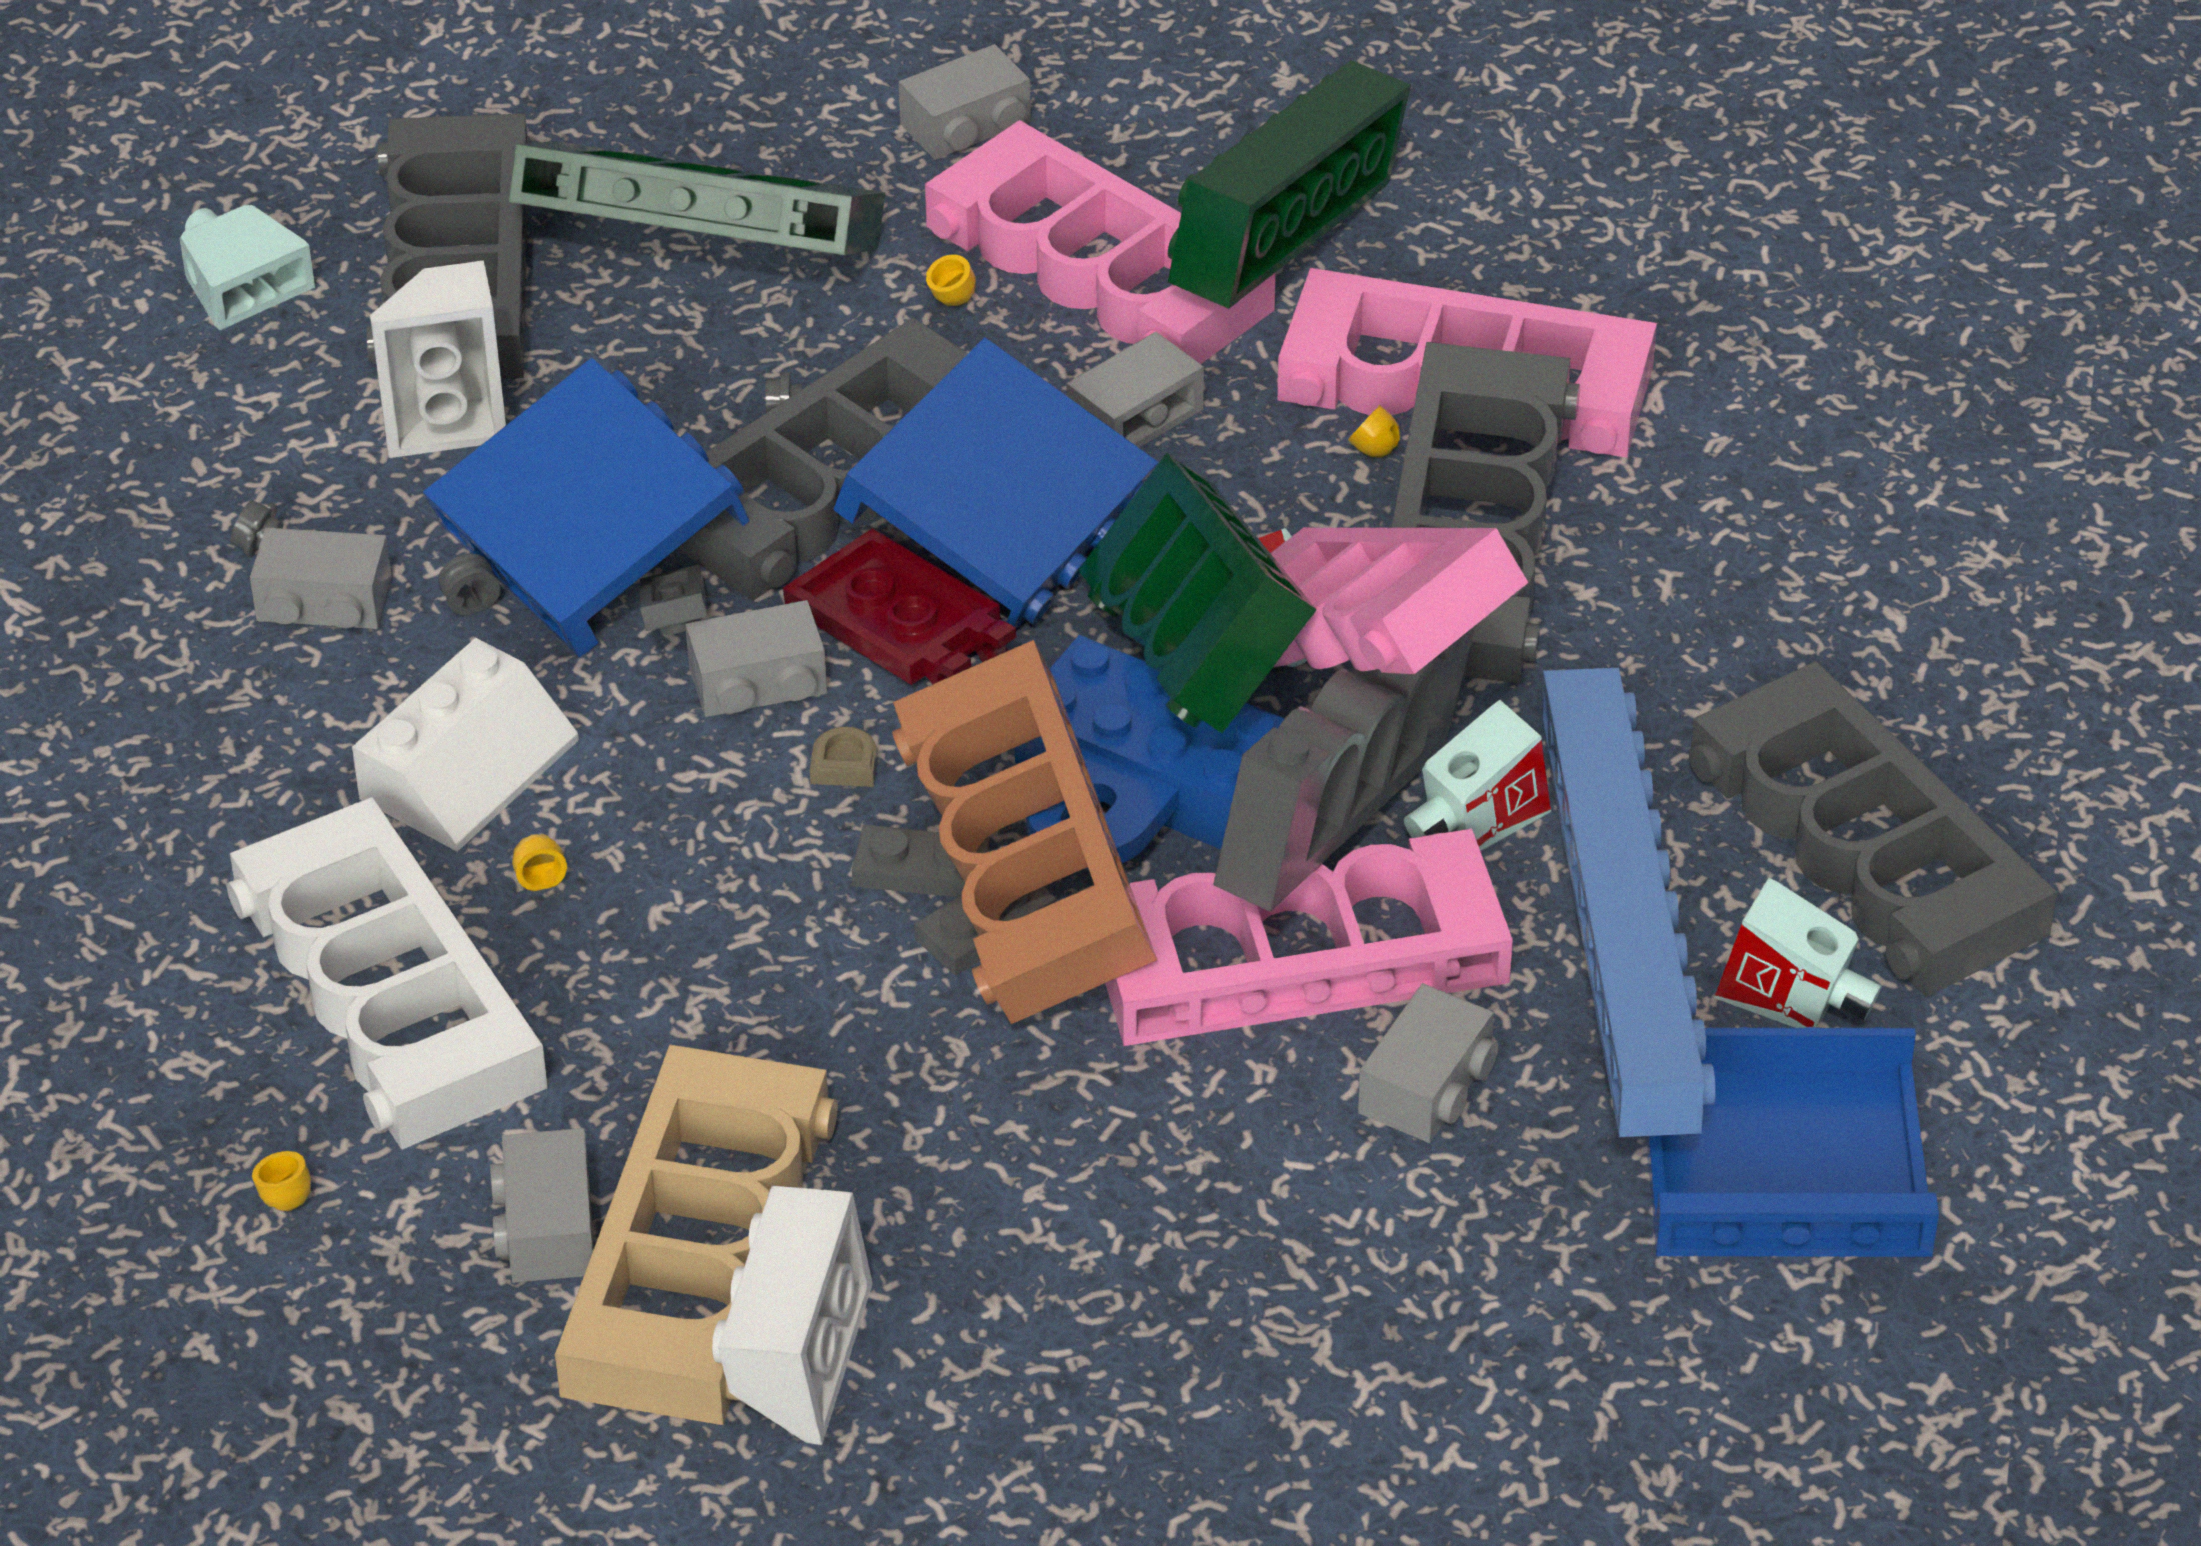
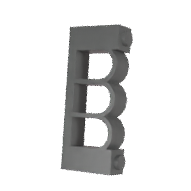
M526 114L389 119L388 142H378L379 175L386 176L390 213L387 215L383 225L388 265L383 269L380 278L383 302L378 303V308L424 268L484 260L490 295H497V298H491L501 379L524 378L528 205L509 202L516 144L528 143ZM498 244V245H483V246L433 247V246H452V245ZM367 327L369 362H376L372 327Z
M912 317L706 452L709 458L708 463L715 469L721 464L726 466L741 483L745 493L766 479H769L808 507L789 512L771 510L744 493L739 499L750 520L747 524L742 526L724 510L677 549L752 601L773 587L777 588L784 585L792 574L797 572V562L808 561L825 553L836 541L839 532V520L848 521L833 509L846 474L850 470L834 469L823 464L807 452L830 439L861 460L893 428V426L882 422L869 412L888 399L909 412L968 353ZM868 508L856 521L871 519L879 514Z
M1426 342L1391 528H1497L1528 583L1476 624L1463 676L1521 683L1524 660L1536 662L1539 645L1540 624L1529 623V616L1534 606V556L1540 551L1545 539L1546 488L1550 486L1556 473L1557 443H1561L1565 419L1576 420L1580 384L1569 383L1570 358ZM1444 429L1513 437L1527 441L1535 448L1519 456H1498L1438 449L1437 447L1440 431ZM1433 495L1501 503L1515 507L1524 515L1508 523L1492 524L1425 516L1428 496Z
M1475 626L1416 674L1381 673L1379 669L1362 672L1355 668L1352 673L1344 669L1337 671L1324 684L1310 710L1302 706L1292 710L1278 729L1273 727L1242 755L1213 885L1271 912L1420 772L1426 761L1446 745Z
M1817 661L1694 718L1689 762L1697 777L1703 782L1710 781L1727 799L1741 793L1743 812L1752 824L1765 833L1784 839H1796V864L1804 876L1820 888L1837 893L1852 894V920L1860 932L1875 943L1887 946L1885 957L1892 971L1903 980L1908 979L1925 997L2050 936L2057 891ZM1828 751L1848 769L1823 782L1807 787L1789 786L1772 779ZM1883 804L1904 823L1880 836L1865 841H1845L1832 837L1827 833V831ZM1939 858L1961 878L1934 893L1921 897H1903L1882 888V886Z

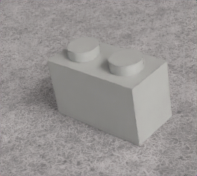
M993 44L899 81L900 124L936 160L994 137L1019 120L1026 124L1031 122L1030 79Z
M1154 332L1068 382L1067 397L1139 448L1203 410L1204 366L1158 332Z
M280 528L264 529L250 575L257 621L276 622L279 624L325 625L340 628L378 629L392 580L386 535Z
M807 600L685 623L689 669L705 717L724 713H737L750 708L786 701H799L807 697L827 694L825 650Z
M1422 983L1360 1069L1358 1113L1430 1143L1444 1122L1453 1124L1459 1118L1466 1103L1468 1088L1474 1079L1484 1080L1493 1068L1498 1054V1043L1492 1041L1494 1012Z
M584 1128L502 1135L503 1163L490 1164L493 1204H505L506 1215L493 1216L496 1258L509 1257L512 1283L584 1276L594 1250L589 1167Z

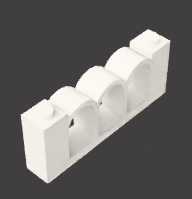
M373 797L230 853L234 880L228 882L226 887L236 914L240 919L250 916L263 937L273 934L279 962L292 974L309 980L312 1004L317 1020L329 1032L345 1037L348 1040L351 1066L355 1078L368 1091L363 1095V1100L371 1122L378 1131L388 1128L401 1150L548 1088L542 1043ZM379 890H383L391 902L336 925L323 928L300 925L312 917ZM420 946L430 959L426 963L377 983L365 986H344L338 983L349 975ZM458 1005H461L470 1019L467 1022L416 1043L404 1046H384L376 1043V1041L392 1032Z

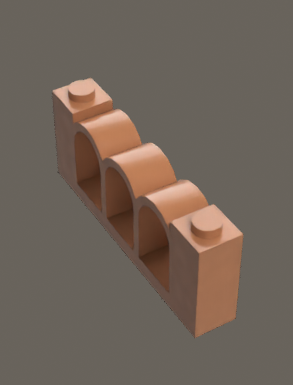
M1034 640L893 702L901 724V728L892 731L896 746L907 766L917 762L918 777L942 815L939 824L940 842L965 882L962 890L963 910L979 935L973 938L981 965L972 968V973L987 1005L998 1001L1010 1023L1013 1024L1157 961L1057 683ZM1037 737H1042L1046 752L976 783L962 787L954 786L963 773L973 766ZM1065 801L1070 818L998 850L976 853L983 841L999 829ZM1084 868H1089L1094 886L1021 918L999 921L1000 915L1008 905L1021 896Z

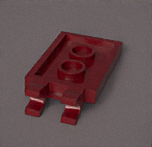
M873 528L783 587L785 604L807 600L817 627L910 685H913L924 676L933 685L971 668V658L967 657V655L974 650L982 662L1009 651L1004 645L1017 637L1016 628L1001 620L999 604Z

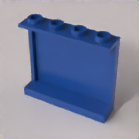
M984 337L846 474L833 510L853 524L868 508H871L1011 610L1007 623L1014 626L1017 630L1025 620L1035 625L1043 617L1055 598L1052 592L1059 585L1069 589L1081 576L1078 570L1087 559L1086 556L1097 546L1159 462Z
M592 357L423 491L441 525L471 554L485 557L498 580L578 657L586 654L598 644L587 620L722 511L726 510L742 526L750 521L739 499L745 491L735 475L723 464L716 469L708 463L709 458L706 452L693 436L686 432L679 437L673 431L674 427L668 416L655 402L650 401L644 405L638 400L639 394L635 387L621 371L616 369L610 374Z
M1705 1028L1706 1056L1705 1060H1701V1064L1713 1065L1714 1105H1703L1702 1134L1646 1136L1656 1256L1932 1257L1939 1210L1936 1193L1928 1192L1912 1069L1916 1038L1915 1028Z

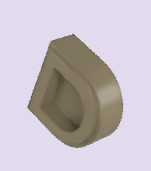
M854 727L833 728L821 734L813 745L810 765L811 784L874 787L877 767L874 739L867 732Z

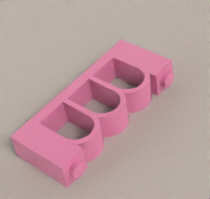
M1021 120L925 184L926 225L936 236L941 239H948L966 251L979 244L982 257L993 267L1006 272L1021 274L1037 272L1040 290L1047 298L1067 308L1090 309L1097 307V318L1101 328L1111 337L1120 341L1135 344L1152 333L1158 332L1198 363L1202 364L1275 311V273L1229 309L1175 285H1171L1156 293H1130L1131 289L1165 266L1170 269L1172 259L1167 254L1168 246L1174 232L1179 227L1181 213ZM1046 197L1062 206L1055 213L1038 222L1026 224L1011 222ZM1103 232H1107L1122 241L1116 247L1098 257L1086 259L1069 257Z
M1310 268L1278 357L1277 400L1334 410L1338 400H1340L1352 410L1370 415L1379 405L1391 415L1406 412L1413 408L1415 404L1426 342L1570 358V369L1582 371L1575 382L1580 384L1576 420L1565 419L1561 441L1569 439L1568 448L1627 458L1654 365L1657 323ZM1361 335L1418 344L1409 358L1391 365H1373L1361 361L1354 356Z
M1303 527L1275 549L1271 555L1317 610L1273 667L1286 666L1306 658L1310 667L1323 669L1350 660L1354 668L1362 672L1379 669L1381 673L1416 674L1524 587L1528 581L1497 528Z
M1466 829L1409 838L1408 849L1392 844H1379L1352 850L1338 861L1334 871L1321 864L1271 912L1214 886L1216 873H1191L1170 881L1159 892L1154 879L1130 883L1157 961L1105 984L1123 1046L1409 1000L1422 983L1446 993L1510 983L1513 940L1473 830ZM1371 897H1390L1401 900L1414 909L1420 918L1425 934L1364 944L1352 906L1359 901ZM1283 911H1301L1312 914L1326 924L1332 934L1336 949L1274 958L1262 922L1269 916ZM1195 925H1211L1225 929L1239 941L1247 963L1183 973L1172 937L1180 930Z

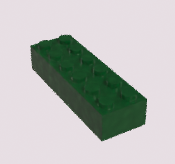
M1350 60L1333 74L1326 75L1310 91L1300 94L1284 110L1278 114L1274 113L1266 123L1254 132L1245 134L1239 143L1224 154H1218L1209 165L1198 173L1189 175L1184 181L1178 196V206L1182 208L1179 227L1174 232L1168 246L1167 254L1172 259L1168 283L1229 309L1385 188L1390 181L1411 84Z

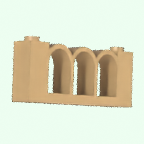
M669 1045L555 1353L560 1397L724 1425L731 1401L741 1400L729 1393L722 1363L715 1362L713 1358V1335L718 1321L727 1320L732 1305V1277L737 1266H745L750 1251L749 1235L740 1241L727 1245H709L649 1235L648 1232L656 1212L731 1224L749 1230L754 1214L763 1213L771 1186L802 1188V1161L813 1162L820 1139L830 1140L836 1125L838 1103L836 1099L828 1098L827 1070ZM681 1141L761 1154L776 1160L767 1168L754 1172H732L674 1162ZM629 1285L707 1297L727 1305L717 1314L702 1319H681L621 1308Z

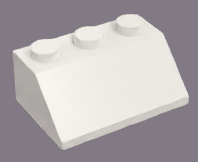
M484 260L424 268L370 315L389 458L479 446L506 426L494 312Z
M474 638L352 746L359 799L363 801L373 797L382 812L458 852L579 741L578 732L524 662Z
M771 1186L763 1213H755L751 1220L749 1229L750 1251L745 1266H737L734 1271L731 1283L732 1305L727 1320H719L715 1327L712 1345L713 1358L715 1362L722 1363L729 1393L804 1442L822 1445L873 1283L853 1192Z

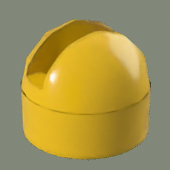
M946 255L937 259L926 273V282L933 296L946 306H959L967 303L975 293V274L969 262L960 255Z
M1379 405L1350 436L1348 441L1365 455L1382 458L1390 454L1397 446L1401 437L1399 425L1394 417Z
M532 834L523 838L514 848L512 865L518 882L524 888L530 891H537L555 887L565 877L567 862L561 847L554 839L545 834Z
M282 1151L271 1154L262 1159L252 1172V1179L259 1197L266 1205L275 1207L277 1210L292 1211L303 1205L311 1193L309 1170L303 1156L297 1152Z

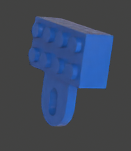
M1078 635L1051 666L1050 670L1060 691L1099 801L1111 805L1105 817L1122 863L1138 855L1162 826H1166L1221 850L1242 755L1273 727L1278 729L1285 718L1245 703L1223 733H1220L1204 721L1197 728H1194L1177 717L1166 706L1170 696L1156 678L1159 672L1148 666L1143 660ZM1037 737L1015 747V763L1019 764L1046 752L1042 737ZM1065 801L1026 817L1028 836L1070 818Z

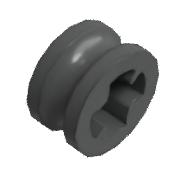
M464 554L455 557L443 567L438 578L439 588L446 596L449 607L460 615H470L488 609L498 599L501 590L500 582L492 572L490 563L485 557L478 554ZM478 580L475 584L472 585L471 581ZM465 584H467V588L461 589Z

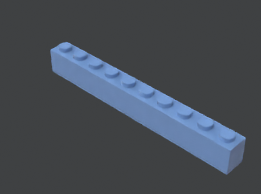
M1619 668L1543 671L1541 722L1619 1137L1702 1134L1703 1105H1714L1715 1075L1712 1064H1701V1060H1705L1706 1056L1705 1026L1703 1019L1692 1020V1016L1696 1015L1697 1009L1696 984L1694 976H1683V973L1687 972L1688 964L1685 933H1674V931L1678 930L1679 923L1676 891H1665V889H1669L1670 885L1669 856L1667 850H1657L1661 846L1659 810H1648V808H1652L1653 804L1652 775L1650 770H1640L1644 768L1645 749L1642 731H1632L1636 729L1637 719L1634 692L1624 693Z

